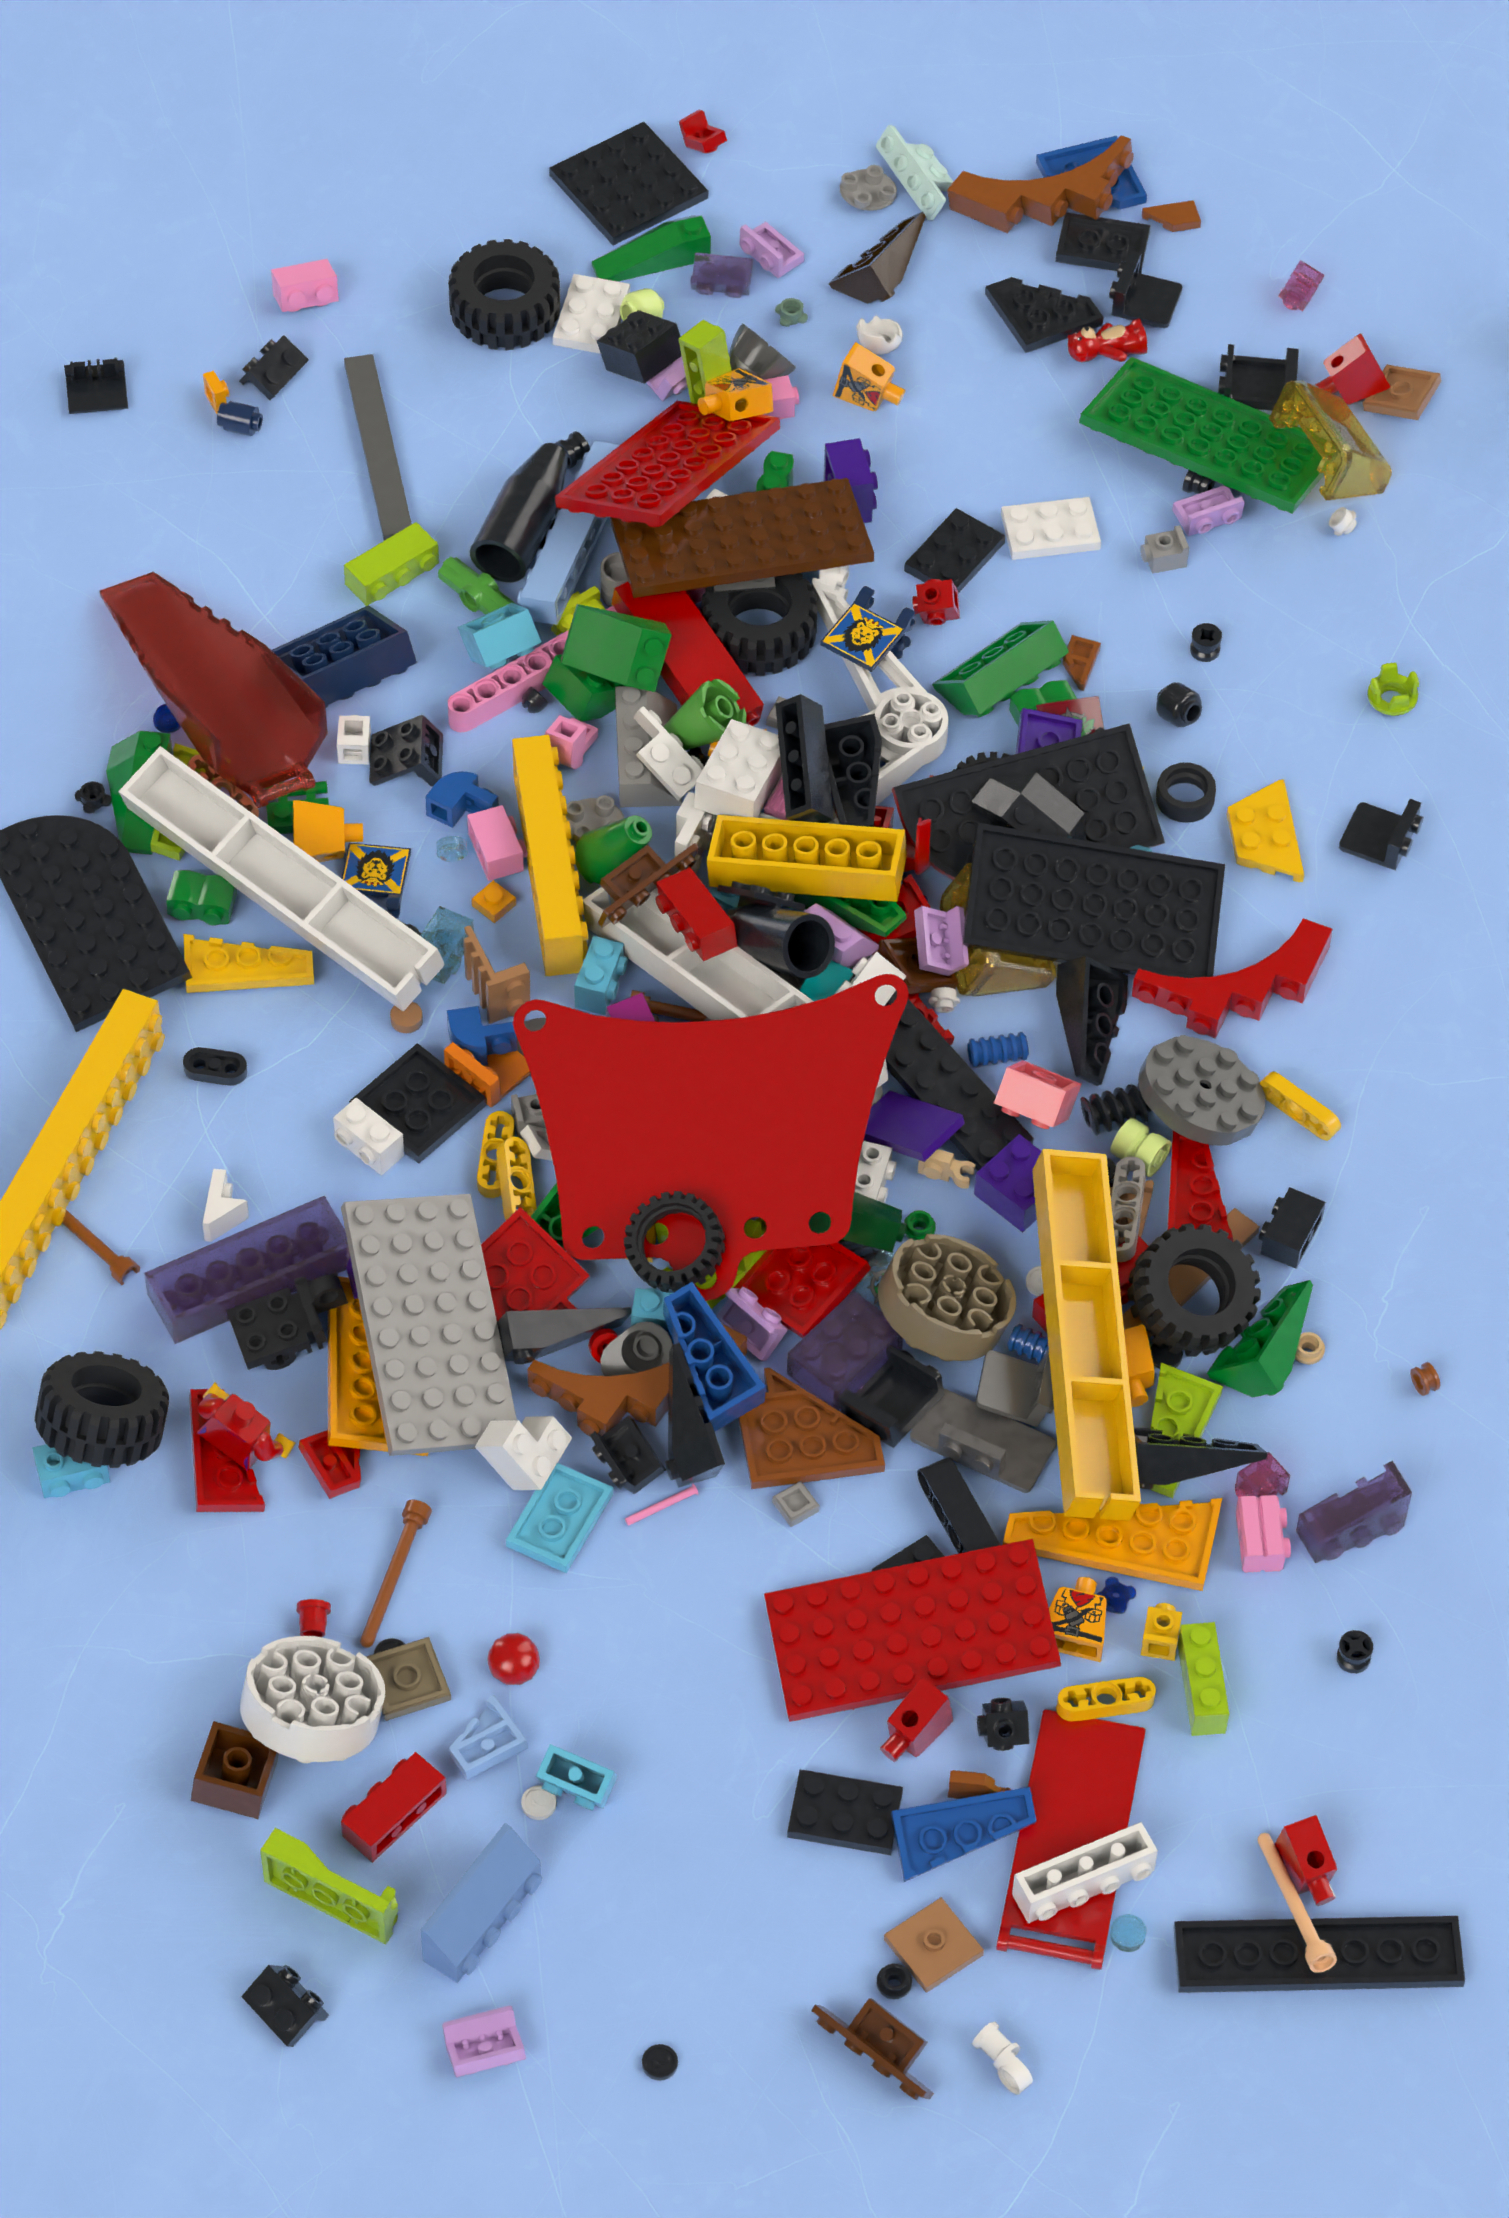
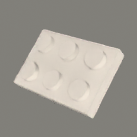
M573 274L553 334V345L600 353L597 340L604 336L609 329L620 324L622 319L620 306L624 296L630 293V284Z
M1090 497L1001 507V517L1012 560L1101 549V539Z

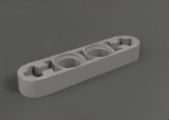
M1137 1157L1121 1159L1115 1169L1111 1206L1117 1262L1130 1260L1135 1255L1146 1183L1145 1163ZM1129 1171H1133V1181H1127ZM1125 1193L1136 1195L1134 1199L1129 1201L1119 1198ZM1122 1217L1133 1220L1127 1225L1116 1223V1220ZM1119 1237L1124 1238L1125 1241L1122 1247H1118Z

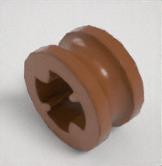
M1429 1362L1423 1363L1421 1369L1418 1367L1411 1369L1410 1375L1413 1385L1422 1396L1429 1394L1430 1389L1433 1391L1440 1389L1439 1376Z

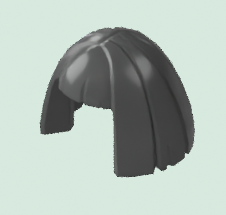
M741 324L734 336L729 352L732 371L740 368L761 379L787 376L794 371L796 367L775 348L769 346L764 339L745 324Z

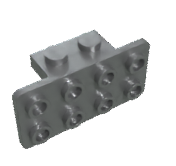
M943 1388L945 1395L911 1430V1441L944 1457H950L953 1461L1023 1493L1030 1492L1055 1450L1056 1440L1011 1418L981 1409L975 1402Z

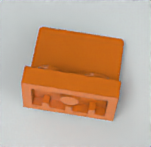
M454 1042L444 1049L445 1065L487 1097V1105L491 1108L530 1075L525 1057L518 1051L487 1055L488 1066H483L469 1050L461 1049Z

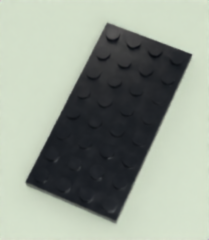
M978 823L975 828L962 944L968 948L1058 963L1087 956L1121 973L1136 975L1138 969L1166 976L1184 978L1213 977L1225 864Z

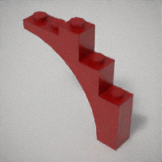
M1303 918L1293 935L1277 951L1254 965L1223 975L1184 978L1160 975L1138 969L1133 981L1132 997L1144 1003L1165 1008L1173 1014L1184 1015L1187 1017L1186 1028L1193 1030L1197 1034L1216 1038L1229 1010L1236 1012L1242 1017H1250L1259 1021L1273 993L1287 1000L1303 1003L1330 948L1333 929Z

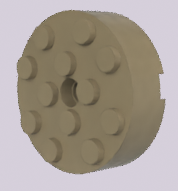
M927 1234L924 1239L913 1241L911 1238L904 1242L897 1249L878 1286L879 1305L892 1328L905 1339V1342L910 1347L939 1357L943 1361L973 1360L983 1357L988 1351L993 1350L1015 1313L1016 1294L1010 1279L1005 1280L996 1269L999 1264L987 1253L961 1239L939 1234Z

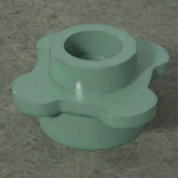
M787 298L775 308V312L780 315V324L782 326L788 327L797 323L803 324L808 320V315L803 312V303L796 298Z

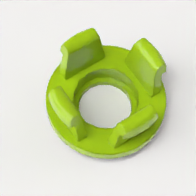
M1396 663L1381 665L1379 676L1371 679L1368 687L1367 696L1370 704L1377 711L1386 715L1397 716L1408 713L1415 707L1418 700L1417 687H1419V679L1414 671L1410 672L1407 678L1398 674ZM1386 691H1396L1401 694L1393 696L1390 703L1381 698V695Z

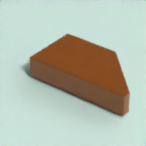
M1194 200L1142 208L1143 219L1157 221L1163 224V228L1171 232L1200 228L1201 219Z
M1072 635L1067 646L1069 653L1063 656L1062 664L1079 690L1084 691L1100 652L1101 643Z
M950 1771L948 1798L962 1799L1012 1790L1008 1787L996 1786L995 1780L985 1773Z

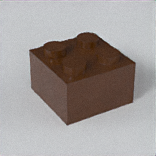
M213 1721L194 1776L190 1801L259 1819L279 1753L254 1739L250 1731Z

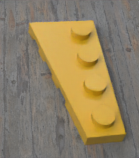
M183 934L184 959L192 976L191 979L186 980L187 993L314 984L312 951L271 946L269 949L255 947L254 943L229 944L224 943L223 939L210 937L209 941L195 939V935Z

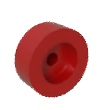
M600 1329L589 1339V1351L594 1360L600 1364L604 1349L619 1336L614 1330Z

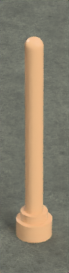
M1261 1833L1258 1836V1844L1307 1944L1305 1959L1311 1971L1316 1973L1327 1971L1335 1965L1337 1957L1331 1945L1324 1940H1320L1271 1836L1268 1833Z

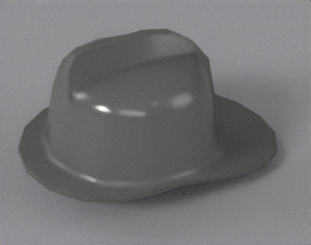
M639 1322L629 1327L604 1349L600 1360L601 1371L604 1376L638 1373L659 1367L669 1362V1351L673 1341L668 1332L660 1325L653 1322Z

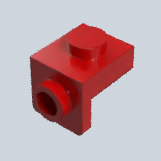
M697 110L679 121L682 136L688 148L702 153H711L717 150L719 145L727 141L724 130L708 125L705 112L702 110Z

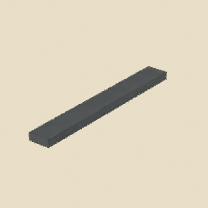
M373 354L344 358V366L383 540L385 541L412 525L374 357Z

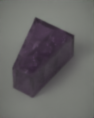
M1393 1460L1383 1465L1386 1470L1384 1473L1370 1481L1362 1477L1355 1482L1358 1488L1341 1498L1335 1493L1299 1514L1296 1532L1315 1563L1325 1559L1328 1561L1334 1560L1342 1555L1344 1551L1354 1547H1365L1373 1539L1385 1534L1387 1536L1394 1535L1405 1526L1412 1491Z

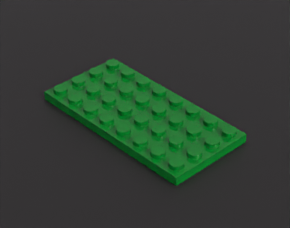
M1130 357L1083 410L1079 419L1080 424L1094 431L1106 434L1117 439L1119 442L1132 445L1143 450L1145 453L1153 454L1169 461L1171 464L1179 465L1197 473L1199 476L1212 479L1223 484L1225 487L1233 488L1249 495L1253 499L1261 500L1277 507L1279 510L1292 514L1337 460L1343 447L1341 444L1134 357Z

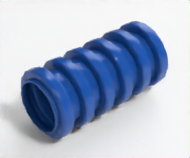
M1019 1032L1017 1036L1009 1033L1008 1037H1004L1002 1034L996 1039L994 1036H989L988 1040H985L984 1037H980L978 1041L969 1039L967 1043L968 1058L972 1067H977L979 1063L983 1066H987L988 1062H991L993 1065L997 1064L998 1061L1007 1063L1008 1059H1011L1012 1062H1016L1018 1058L1027 1060L1029 1055L1028 1041L1023 1032Z
M1018 1324L1014 1327L1009 1337L1008 1351L1013 1352L1016 1350L1018 1355L1023 1356V1354H1026L1027 1359L1032 1360L1036 1358L1037 1363H1039L1049 1349L1048 1336L1043 1337L1042 1332L1037 1331V1333H1033L1032 1328L1023 1329V1325Z

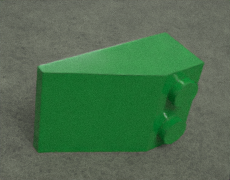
M577 604L560 662L628 687L655 692L672 634L666 624L662 622Z

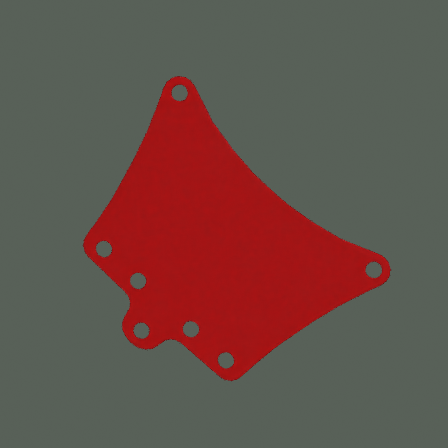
M882 974L825 999L770 1013L713 1021L656 1022L605 1017L538 999L527 1001L521 1005L514 1014L513 1027L533 1079L546 1126L557 1179L562 1239L567 1253L579 1260L627 1259L624 1237H627L625 1233L626 1225L632 1224L630 1221L631 1215L640 1212L638 1207L642 1203L646 1206L650 1204L649 1198L654 1195L659 1199L662 1198L661 1193L669 1192L671 1195H674V1191H682L684 1195H687V1193L693 1194L697 1199L700 1198L706 1202L718 1217L725 1234V1240H723L725 1253H721L723 1260L720 1266L715 1265L714 1267L717 1276L715 1284L708 1289H701L694 1284L705 1301L717 1299L730 1290L734 1285L739 1263L749 1253L763 1250L829 1245L843 1239L851 1225L858 1163L872 1102L885 1058L908 1001L909 991L903 979L894 974ZM891 985L896 989L897 998L891 1005L882 1006L876 1002L875 992L879 987ZM534 1010L543 1012L546 1017L543 1028L537 1031H530L525 1027L524 1020L529 1012ZM817 1212H825L831 1218L830 1228L824 1233H814L809 1228V1219ZM685 1213L669 1214L656 1221V1223H661L668 1229V1237L663 1243L658 1245L651 1244L646 1237L644 1240V1254L646 1258H661L670 1264L673 1271L681 1270L692 1264L702 1253L706 1243L705 1229L702 1223L694 1216ZM752 1217H760L766 1222V1231L759 1238H750L745 1234V1223ZM589 1227H599L604 1232V1240L601 1245L595 1248L585 1246L582 1241L584 1231Z

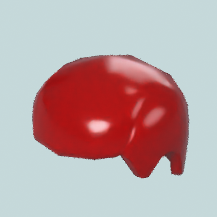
M520 1633L505 1634L494 1641L488 1652L487 1661L493 1677L506 1685H521L531 1680L536 1674V1671L539 1669L540 1657L536 1645L529 1637Z

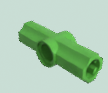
M450 556L438 570V578L456 591L462 603L472 612L480 610L482 613L488 614L507 604H516L499 591L497 583L487 573L477 574L457 557L452 558Z

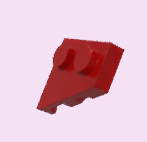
M328 1430L299 1440L298 1448L329 1499L359 1488L361 1481V1469L359 1466L360 1449L328 1445Z

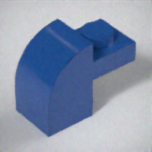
M454 772L443 776L425 796L426 815L452 828L466 811L472 814L499 806L498 796L489 789L480 788L478 775L471 772Z
M479 1006L447 1010L450 1043L454 1042L461 1049L469 1050L483 1066H488L487 1055L506 1054L517 1051V1036L514 1031L513 1022L483 1026Z

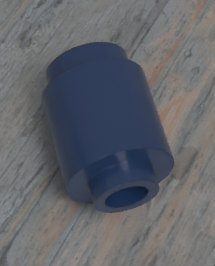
M233 401L228 403L222 402L217 413L218 426H222L226 431L253 436L255 431H260L263 422V415L259 414L258 407Z

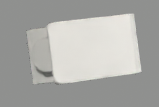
M213 1169L202 1223L204 1240L212 1242L249 1217L247 1201L232 1198L233 1184L227 1182L226 1170Z

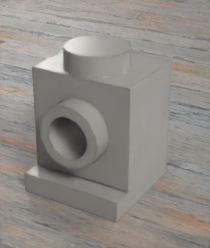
M1180 525L1175 526L1172 531L1145 536L1144 545H1141V556L1144 563L1148 562L1152 574L1187 567L1189 546Z
M517 1094L511 1095V1112L517 1137L523 1139L520 1132L527 1125L546 1128L537 1094L518 1097Z

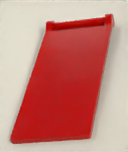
M1048 1709L1043 1711L1028 1784L1031 1790L1037 1822L1019 1831L996 1950L1007 1952V1949H1013L1090 1964L1092 1969L1102 1970L1116 1890L1109 1894L1100 1893L1090 1897L1081 1906H1069L1059 1910L1050 1919L1044 1921L1038 1919L1028 1923L1012 1895L1014 1875L1128 1828L1144 1743L1145 1728L1101 1719L1071 1722L1062 1719L1057 1711ZM1012 1927L1095 1943L1094 1950L1031 1939L1011 1935L1010 1931Z

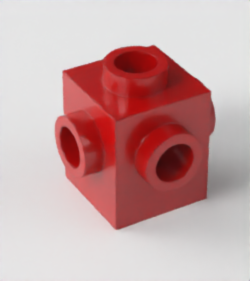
M930 579L924 584L916 585L917 596L912 597L913 609L916 614L920 615L924 624L941 625L949 620L960 619L958 590L952 579L943 581L940 579Z

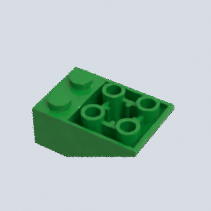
M562 654L555 655L542 684L577 720L583 722L599 719L616 709L615 687L625 685L562 664L560 662Z

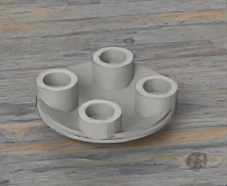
M870 165L867 169L843 174L840 193L843 199L851 206L873 211L886 208L892 204L897 195V188L894 181L883 173V168L878 165Z
M603 795L598 798L571 801L567 804L566 820L570 822L571 839L575 842L588 831L624 819L623 813L614 805V800L610 796Z

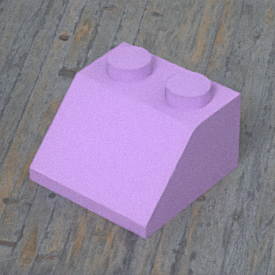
M815 903L804 911L805 913L819 915L830 924L835 938L832 961L850 968L858 963L862 957L872 955L879 949V945L831 910Z

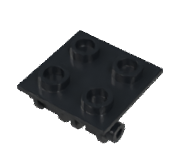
M115 357L114 359L102 360L103 365H100V359H96L97 365L92 366L91 360H88V366H85V361H70V365H64L69 414L128 409L124 361L117 360V357Z

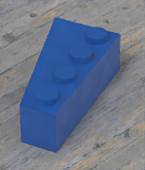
M693 1282L665 1297L663 1316L673 1343H680L692 1373L694 1387L691 1388L693 1394L697 1393L698 1396H701L703 1401L704 1424L711 1422L714 1431H717L764 1403L765 1384Z

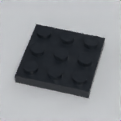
M418 1043L349 1101L350 1103L355 1098L359 1099L403 1134L404 1152L417 1163L423 1161L487 1105V1097Z

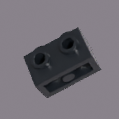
M1289 1187L1284 1198H1277L1271 1213L1274 1215L1271 1223L1265 1221L1258 1237L1259 1240H1262L1260 1254L1297 1269L1322 1222L1326 1202Z

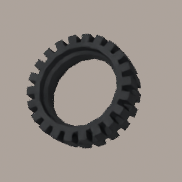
M674 1191V1195H671L669 1192L661 1193L662 1198L659 1199L654 1195L649 1198L650 1204L646 1206L642 1203L638 1207L640 1212L631 1215L630 1221L632 1224L626 1225L625 1233L627 1237H624V1246L626 1248V1256L632 1268L649 1286L654 1289L658 1287L663 1292H669V1289L675 1292L690 1282H693V1284L697 1282L700 1285L707 1282L705 1276L709 1274L712 1277L716 1272L714 1267L715 1265L720 1266L723 1260L721 1253H725V1244L723 1242L725 1234L718 1217L706 1202L700 1198L697 1199L693 1194L687 1193V1195H684L682 1191ZM676 1213L694 1216L702 1223L706 1238L703 1251L692 1264L675 1271L660 1270L650 1264L644 1254V1240L647 1232L656 1221L669 1214Z

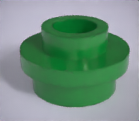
M914 1211L904 1220V1223H906L904 1234L908 1239L912 1238L915 1241L924 1239L927 1234H935L936 1223L931 1215L925 1211ZM915 1227H922L924 1229L918 1230Z

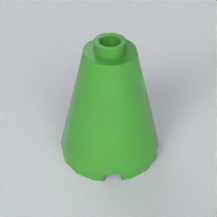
M720 679L708 680L700 685L663 727L669 734L674 733L681 740L684 750H689L718 742L731 719L746 724L745 708L740 710L736 702L740 697L729 684Z

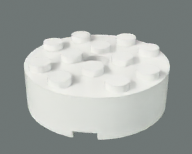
M294 1636L273 1641L262 1647L261 1653L254 1659L251 1658L248 1664L240 1700L242 1720L254 1739L273 1751L294 1758L301 1763L344 1761L348 1757L364 1750L376 1735L385 1699V1684L380 1672L366 1656L360 1652L355 1656L341 1649V1643L335 1640L315 1636Z

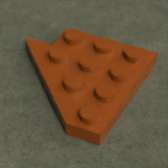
M764 1368L767 1389L765 1402L738 1418L751 1489L796 1484L800 1481L804 1483L885 1472L880 1437L771 1368Z

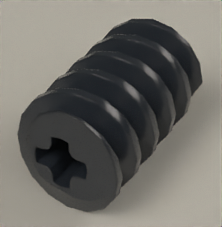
M1139 1083L1137 1087L1133 1084L1127 1085L1125 1091L1123 1088L1118 1087L1114 1089L1113 1094L1106 1090L1102 1092L1101 1097L1098 1094H1091L1089 1100L1085 1097L1080 1098L1083 1117L1087 1126L1092 1129L1095 1135L1100 1134V1125L1102 1124L1107 1132H1111L1112 1122L1115 1121L1120 1129L1124 1124L1125 1118L1128 1120L1130 1118L1136 1119L1137 1115H1140L1142 1121L1146 1123L1148 1122V1112L1152 1111L1142 1097Z

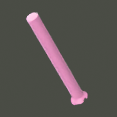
M692 1483L691 1487L625 1518V1522L628 1526L694 1494L698 1495V1490L694 1483Z

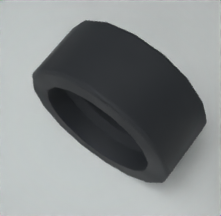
M1194 763L1171 765L1161 773L1158 779L1156 804L1160 811L1169 819L1178 822L1201 820L1211 812L1216 794L1215 780L1212 774L1200 765ZM1178 783H1189L1200 788L1204 796L1200 800L1183 802L1173 798L1168 793V789Z

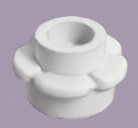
M1341 507L1332 514L1329 526L1335 530V535L1340 536L1343 533L1349 534L1353 531L1357 523L1355 511Z
M940 987L931 991V998L928 1000V1003L935 1008L936 1012L949 1013L960 1003V999L957 998V991L955 989Z

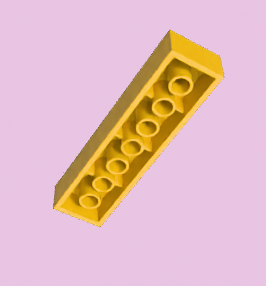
M549 735L512 739L513 777L523 840L527 850L526 858L545 977L579 973L588 951V930L586 921L583 922L582 896H579L578 892L580 889L578 871H575L574 868L576 862L574 846L570 844V822L566 820V797L562 796V773L558 771V766H555L559 765L557 746L551 747Z

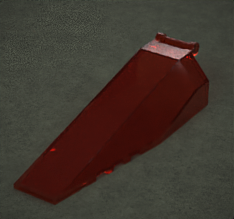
M150 572L99 591L100 597L156 690L202 759L218 775L249 794L257 808L268 805L269 801L303 789L306 791L315 787V779L307 767L328 734L325 702L270 648L244 630L236 631L233 629L231 622L227 619H218L213 616L212 609L207 606L201 608L194 603L192 596L180 591L178 587L155 572Z

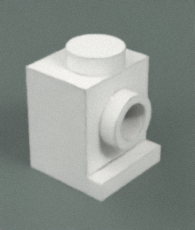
M339 715L337 735L338 764L369 765L370 716Z

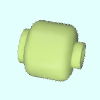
M649 288L630 292L622 300L620 315L624 321L628 315L640 310L662 318L664 302L654 290Z

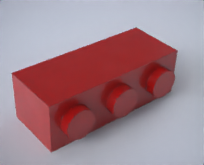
M691 867L656 882L658 896L655 897L656 904L662 914L667 913L670 917L674 930L684 935L685 942L691 952L696 951L700 958L706 961L737 947L733 921Z
M417 1752L408 1759L400 1760L387 1779L383 1782L375 1783L368 1791L367 1797L360 1804H354L346 1810L341 1820L342 1837L373 1863L447 1794L446 1777Z

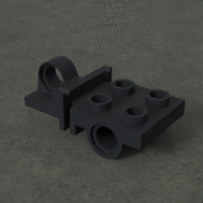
M337 1273L324 1275L315 1280H308L303 1276L294 1279L297 1293L291 1294L288 1287L226 1310L248 1370L263 1364L269 1370H279L294 1362L296 1352L307 1349L308 1353L313 1352L310 1344L317 1343L319 1349L324 1348L322 1343L327 1340L317 1314L348 1303Z

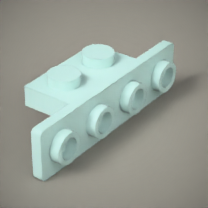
M888 125L878 140L876 148L919 209L924 212L927 220H934L946 202V198L941 191L948 192L947 189L953 181L947 174V169L939 163L934 156V151L929 146L906 143L895 126Z

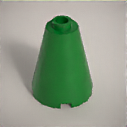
M632 815L584 833L576 842L575 862L579 873L590 884L595 882L600 885L603 877L648 845L652 838L651 826L644 818Z

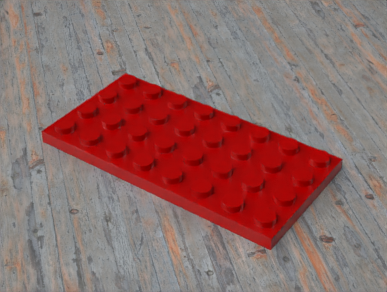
M677 400L555 496L556 507L568 509L572 513L584 512L594 514L599 518L612 517L621 519L623 522L635 521L646 523L650 527L662 526L780 429V417L757 415L728 421L714 413L703 415L696 403Z
M1033 1539L764 1593L789 1722L904 1699L922 1677L937 1689L943 1691L1061 1666Z

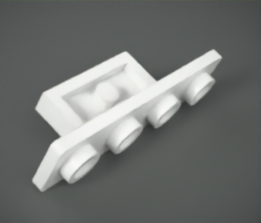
M642 706L635 714L634 719L652 737V740L636 756L679 801L695 786L696 780L704 766L697 757L690 756L682 748L683 743L674 733L669 734L661 725V719L654 711H648Z

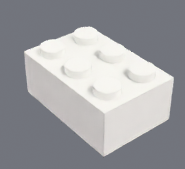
M731 719L696 780L694 808L714 815L758 818L782 774L778 734Z

